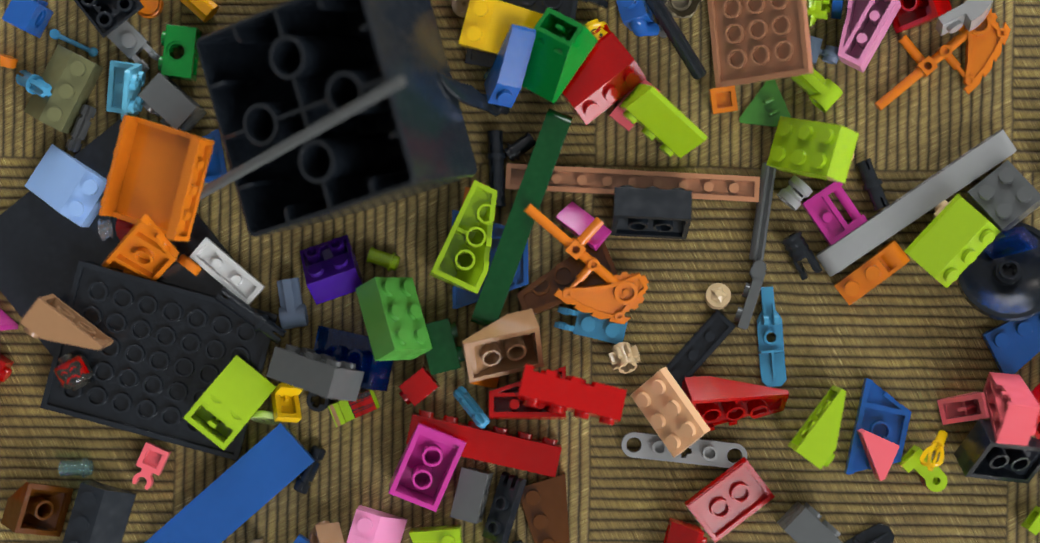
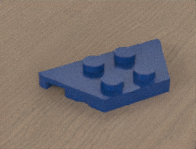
M864 378L844 473L848 475L871 469L857 430L864 429L899 445V450L892 463L894 464L901 462L911 411L868 378Z

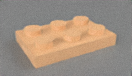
M666 367L660 369L630 395L673 457L681 454L710 431V428Z

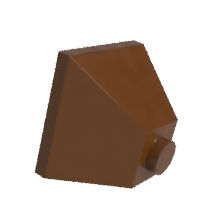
M26 482L8 498L1 524L14 533L60 537L74 489L72 487Z

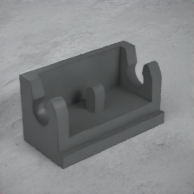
M461 467L450 517L474 524L482 522L493 472L473 467Z

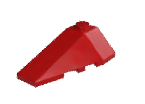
M712 376L684 377L681 387L710 428V431L715 430V425L726 422L729 423V426L738 424L737 420L751 416V418L756 419L784 410L789 396L788 390Z

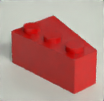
M566 366L553 370L561 374L562 378H566ZM521 381L489 391V419L566 420L565 410L563 414L548 411V406L538 404V408H532L522 405L523 401L518 399Z

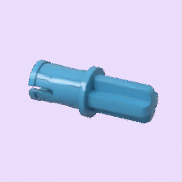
M27 70L19 71L24 75L23 77L19 74L16 75L17 84L25 87L26 91L30 94H37L42 98L52 95L50 92L52 86L46 83L41 76L31 74Z

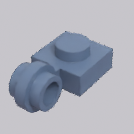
M810 36L812 64L815 65L817 63L818 55L823 56V62L837 64L838 60H840L838 57L839 48L826 45L825 49H820L823 39Z

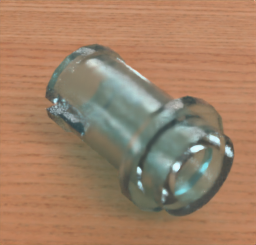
M87 458L77 461L61 460L58 468L61 477L82 476V478H87L88 475L93 474V462Z

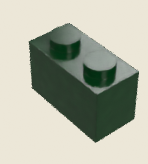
M450 318L426 323L432 349L426 352L431 375L461 368V362L465 361L462 347H457L455 337H459L456 322L451 323Z

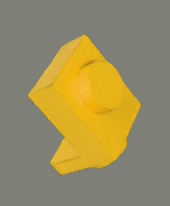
M283 382L278 384L271 393L274 422L298 423L302 419L299 395L303 389Z

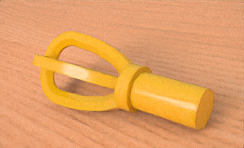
M940 430L937 433L935 440L932 441V444L920 456V463L927 466L928 471H933L934 467L942 465L944 461V444L948 437V433L944 430ZM933 451H935L934 458H933V461H932V463H931L932 453H933ZM928 454L927 462H925L924 459Z

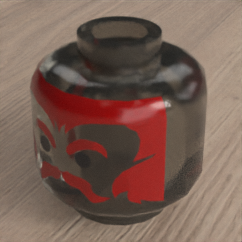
M70 352L58 359L60 364L54 368V373L64 389H71L74 392L91 382L90 378L93 376V370L84 355L78 354L74 356Z

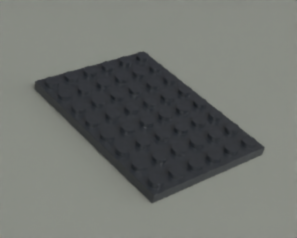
M80 260L67 305L109 336L114 342L101 350L57 342L40 408L238 461L249 421L225 450H222L187 422L184 417L236 355L262 374L271 339L260 331L258 333L255 332L252 325L216 301L214 296ZM254 308L262 315H268L269 320L276 324L278 314ZM76 356H80L90 373L81 374L80 369L82 366L79 361H75L66 370H58L57 375L65 383H67L66 380L75 374L81 375V377L68 384L63 383L64 386L62 387L54 373V368ZM76 366L77 368H73L75 372L73 373L72 370L70 372V368ZM67 372L68 374L66 377H64V374H62L61 376V373Z

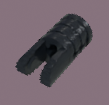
M800 230L780 241L788 252V256L791 258V262L802 281L808 278L807 271L800 261L804 258H807L814 272L819 273L823 271L812 250L809 249L808 244L805 242V238Z

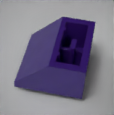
M348 235L334 238L300 251L306 285L316 305L356 291V288L363 285L361 272Z

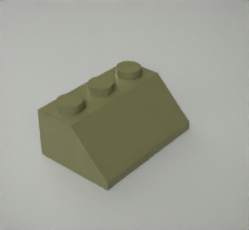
M58 44L41 76L46 83L52 86L50 91L52 95L42 98L37 94H32L24 112L60 132L70 134L77 117L80 115L79 112L82 105L86 104L104 67Z

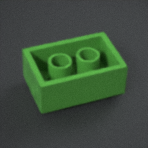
M374 277L356 288L375 361L413 360L432 349L413 278Z

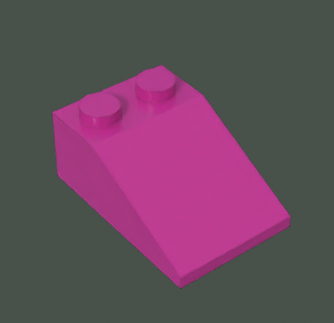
M418 423L389 483V494L436 512L466 442Z

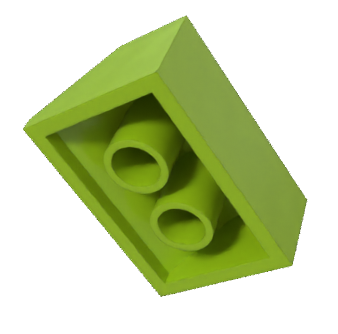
M638 84L619 106L625 111L622 115L632 124L637 122L643 128L641 132L651 141L656 139L661 144L659 149L668 157L673 155L682 158L708 138L653 86Z
M957 194L904 252L944 287L948 288L976 260L977 256L994 241L1001 231Z

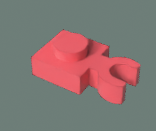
M149 441L146 442L136 463V466L142 468V470L133 477L132 484H137L140 477H144L147 481L144 489H150L154 483L152 475H161L171 451Z

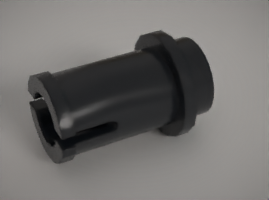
M526 132V134L511 145L506 144L507 148L504 149V152L512 162L515 160L519 161V157L534 147L536 141L529 132Z

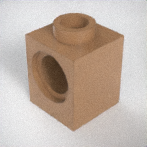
M319 522L308 535L310 543H344L339 522Z

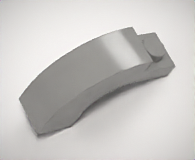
M967 0L962 5L939 16L936 30L940 36H943L948 32L950 34L957 32L964 24L968 32L972 31L984 21L992 7L993 0Z

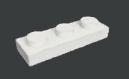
M205 237L189 256L248 305L265 288L260 281L208 237Z

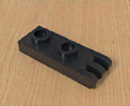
M506 471L501 474L484 527L483 537L496 543H508L526 485L525 479L518 478V476L511 475Z

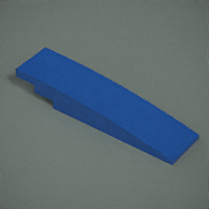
M281 422L145 543H222L310 466L315 459L284 423Z

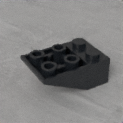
M74 0L103 38L144 8L140 0Z

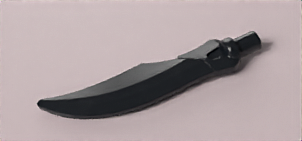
M440 70L436 72L448 91L464 104L488 111L495 117L500 114L507 115L510 112L509 107L488 103L486 94L480 93L472 85L456 81Z

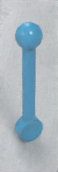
M52 29L49 32V36L52 39L65 41L88 52L91 57L98 55L97 48H89L61 35L57 29Z

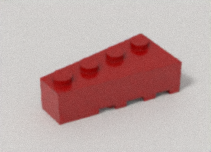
M525 364L518 399L523 401L522 405L538 408V404L548 406V411L563 414L564 410L574 412L573 417L588 420L589 416L599 418V423L614 426V422L619 423L621 420L627 390L598 382L588 384L586 380L575 376L562 378L561 374L548 369L536 372L534 371V366Z

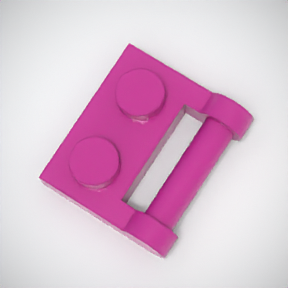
M834 181L801 204L829 246L867 221L865 215L860 214L842 188L843 183ZM834 192L851 217L852 221L847 224L828 195Z

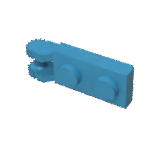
M561 306L558 307L557 312L577 317L574 326L565 322L555 321L554 327L572 331L573 334L614 344L623 342L628 321L625 324L609 322V319H598L590 316L591 313H583L579 310Z

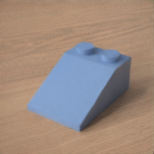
M51 144L26 182L25 187L78 226L89 228L100 211V202L104 195L107 179L56 145Z

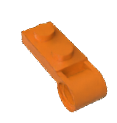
M894 239L880 248L867 261L836 282L834 286L850 306L910 261V258Z

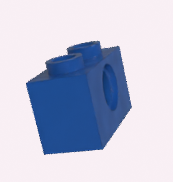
M11 0L2 20L41 38L54 12L46 8L48 3L43 0Z

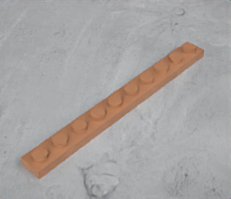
M506 164L505 189L519 190L528 164ZM555 166L546 191L614 195L615 187L631 185L634 188L654 186L665 190L683 188L686 191H692V199L758 203L760 177Z

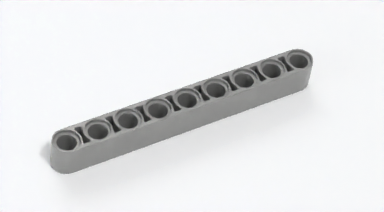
M1003 129L999 130L815 256L829 277L837 274L1014 154L1017 149Z

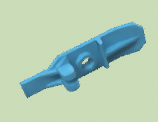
M773 286L761 287L762 311L756 320L761 382L767 387L778 388L782 387L787 380L782 318L775 309ZM770 332L775 335V340L772 342H768L766 339L767 334Z

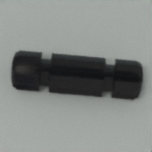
M312 446L309 453L315 461L299 474L301 478L297 479L294 485V489L299 493H308L311 486L309 483L313 482L321 463L319 461L323 460L326 454V450L320 446Z

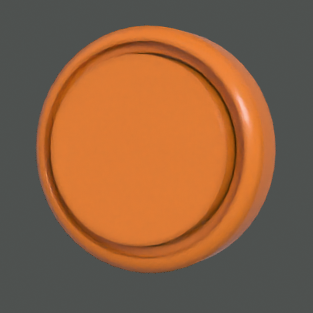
M140 0L144 8L137 13L143 18H155L162 12L164 2L163 0Z

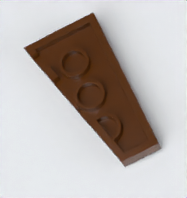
M605 242L602 243L597 251L585 245L586 252L592 257L597 258L600 264L613 275H618ZM572 256L560 262L554 269L538 278L517 294L522 309H533L534 315H538L565 304L554 293L558 288L563 290L565 287H570L586 264L579 258L576 260ZM592 271L577 286H591L607 282Z
M565 473L525 485L521 503L534 543H570Z

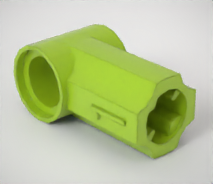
M814 68L813 74L791 77L809 95L810 101L825 113L843 95L842 90L833 81L825 79Z

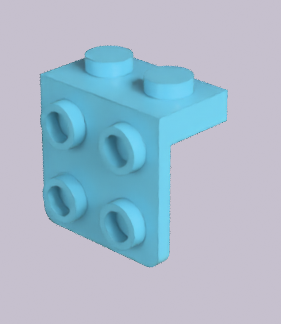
M111 60L109 65L106 111L121 113V120H123L124 115L136 116L143 109L141 103L144 100L138 96L141 87L145 84L146 75L142 71L143 64Z

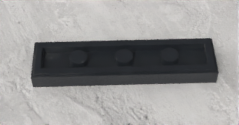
M715 310L665 366L680 387H682L684 377H691L736 327L720 311Z

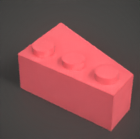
M989 372L983 392L996 443L1028 446L1031 436H1034L1036 432V421L1040 412L1039 403L1019 374Z

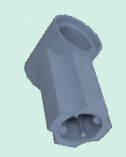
M299 277L278 280L277 287L281 306L279 307V319L282 329L308 326V313L306 305L303 303Z

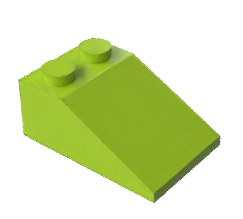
M832 385L787 445L820 470L823 466L827 467L835 457L833 452L837 447L846 391Z

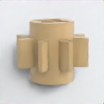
M628 342L617 343L612 348L613 352L608 353L612 369H618L620 373L626 374L634 371L637 368V363L641 362L637 346L631 347Z

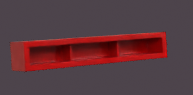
M419 409V413L414 412L412 414L406 444H408L418 423L465 441L466 445L461 457L546 476H556L562 445L557 444V439L543 437L542 440L532 438L533 434L518 431V435L510 434L507 428L493 426V430L488 428L480 429L472 420L465 424L458 422V417L450 415L438 418L434 417V412Z

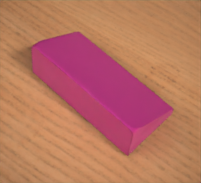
M573 201L555 217L559 224L576 237H579L595 219ZM602 225L586 244L597 251L612 231Z

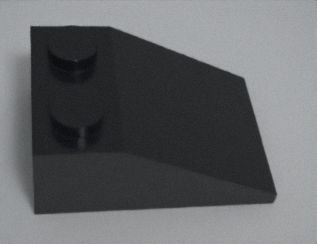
M979 419L954 455L965 477L1028 484L1040 469V440L1031 436L1028 446L996 443L991 421Z

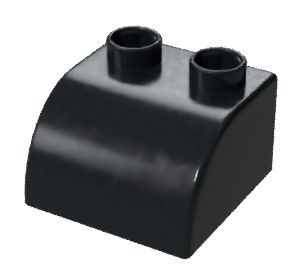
M289 0L204 35L196 41V48L231 171L401 75L406 80L404 87L234 181L248 233L253 237L300 228L362 212L470 178L477 173V165L459 101L448 91L436 73L440 70L452 78L430 0Z

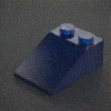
M318 325L314 350H316L317 354L331 355L336 357L335 360L341 362L343 360L356 364L355 369L365 372L361 388L387 391L393 361H375L368 335Z

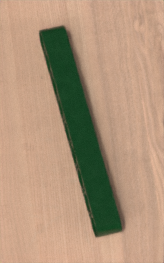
M550 108L547 111L470 322L487 327L500 317L535 222L524 210L530 203L539 210L570 127L572 116Z

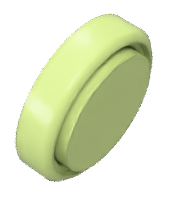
M257 410L251 418L252 421L262 424L276 425L280 423L274 422L273 412Z

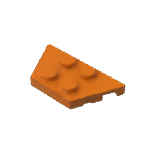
M144 214L103 261L101 266L120 269L126 273L157 281L177 259L179 252L165 238L166 236L151 218Z

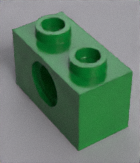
M166 24V31H162L161 45L164 46L163 56H160L158 60V70L161 71V74L171 79L196 81L199 62L196 41L202 35L201 30L195 27ZM183 47L184 55L179 59H175V49Z

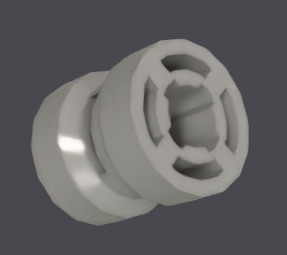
M794 175L788 181L789 185L786 188H782L777 193V196L788 207L796 211L801 206L803 198L809 197L813 191L804 181Z

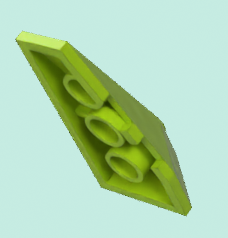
M474 180L429 275L452 286L478 294L489 270L497 190Z

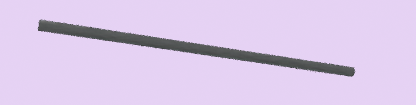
M401 75L208 183L202 188L200 200L406 85L405 78Z

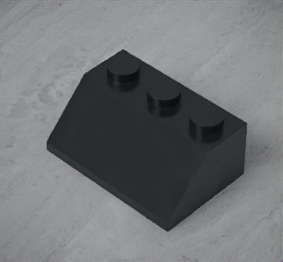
M631 185L615 187L611 221L612 236L668 239L687 238L692 220V191H686L683 188L665 190L654 186L646 188H634Z
M91 479L81 482L62 543H122L137 494Z

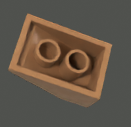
M54 294L39 297L20 321L25 326L24 331L34 338L39 337L44 340L94 350H101L114 342V340Z
M533 309L507 314L462 341L469 383L524 371L525 364L532 365L534 368L544 366L540 330Z

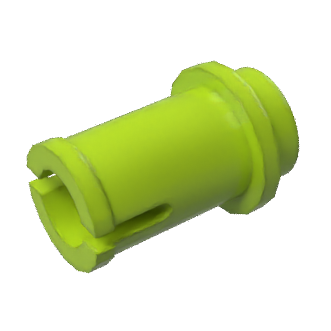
M371 247L366 262L387 268V271L390 272L391 270H397L400 257L396 256L395 252L390 254Z

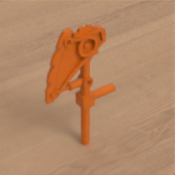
M991 8L979 26L968 32L963 24L962 28L958 30L959 34L947 44L939 47L937 52L931 57H924L907 35L903 36L898 42L917 65L914 66L915 70L875 102V106L878 110L882 111L921 77L925 78L937 69V64L943 59L963 77V84L966 86L963 90L969 95L980 84L982 76L985 78L992 69L993 61L996 62L1000 56L1002 44L1005 45L1011 29L1006 22L1003 23L1002 28L999 27V23L996 22L998 17L996 13H992ZM965 42V68L963 70L952 52Z
M530 203L524 212L563 244L565 251L577 260L579 258L586 264L570 287H565L563 290L558 288L554 295L566 304L575 305L573 308L583 313H591L590 316L598 319H609V322L625 324L630 320L631 317L624 314L630 312V309H637L639 307L638 304L643 303L645 299L643 294H646L649 282L646 276L641 275L639 272L628 274L626 271L621 272L620 275H613L600 264L597 258L592 257L585 251V244L601 228L604 222L596 217L577 239L574 237L571 239ZM592 271L607 282L591 286H577Z

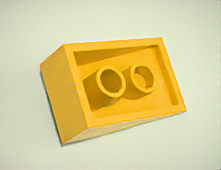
M470 0L459 44L463 47L498 55L512 24L534 29L543 14L500 0Z

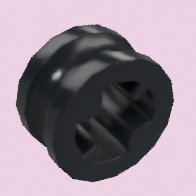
M310 392L307 396V405L313 411H323L330 404L331 399L325 398V404L321 403L317 407L314 405L315 401L312 402V397L317 396V394Z

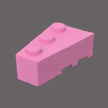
M848 0L847 14L838 50V57L842 63L864 73L901 8L900 0Z

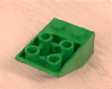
M548 7L534 27L536 36L522 87L554 104L598 40L585 25Z

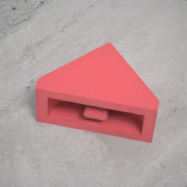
M971 392L937 400L943 425L990 418L984 392Z
M864 429L857 430L874 477L879 481L885 480L900 446Z

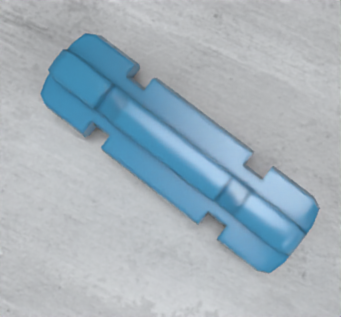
M463 386L458 387L453 392L455 399L459 401L460 405L480 429L485 428L490 423L489 417Z

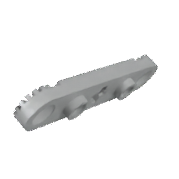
M634 431L625 434L621 441L623 452L632 458L730 468L735 463L728 460L727 454L731 449L736 448L741 452L740 460L743 457L747 459L746 449L741 444L735 442L699 439L688 447L691 449V452L686 453L685 457H681V454L673 457L658 434ZM633 437L641 441L640 449L635 452L627 449V441Z

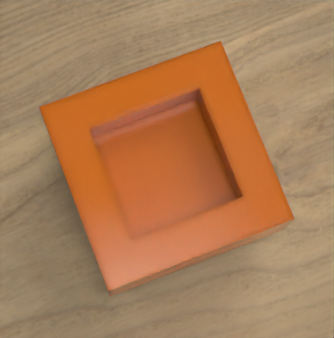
M735 86L708 89L712 114L738 111Z

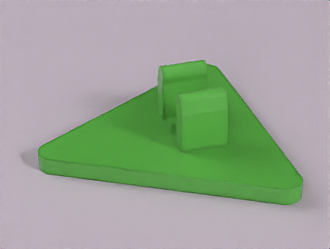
M775 80L765 82L740 116V123L777 127L780 116L791 118Z

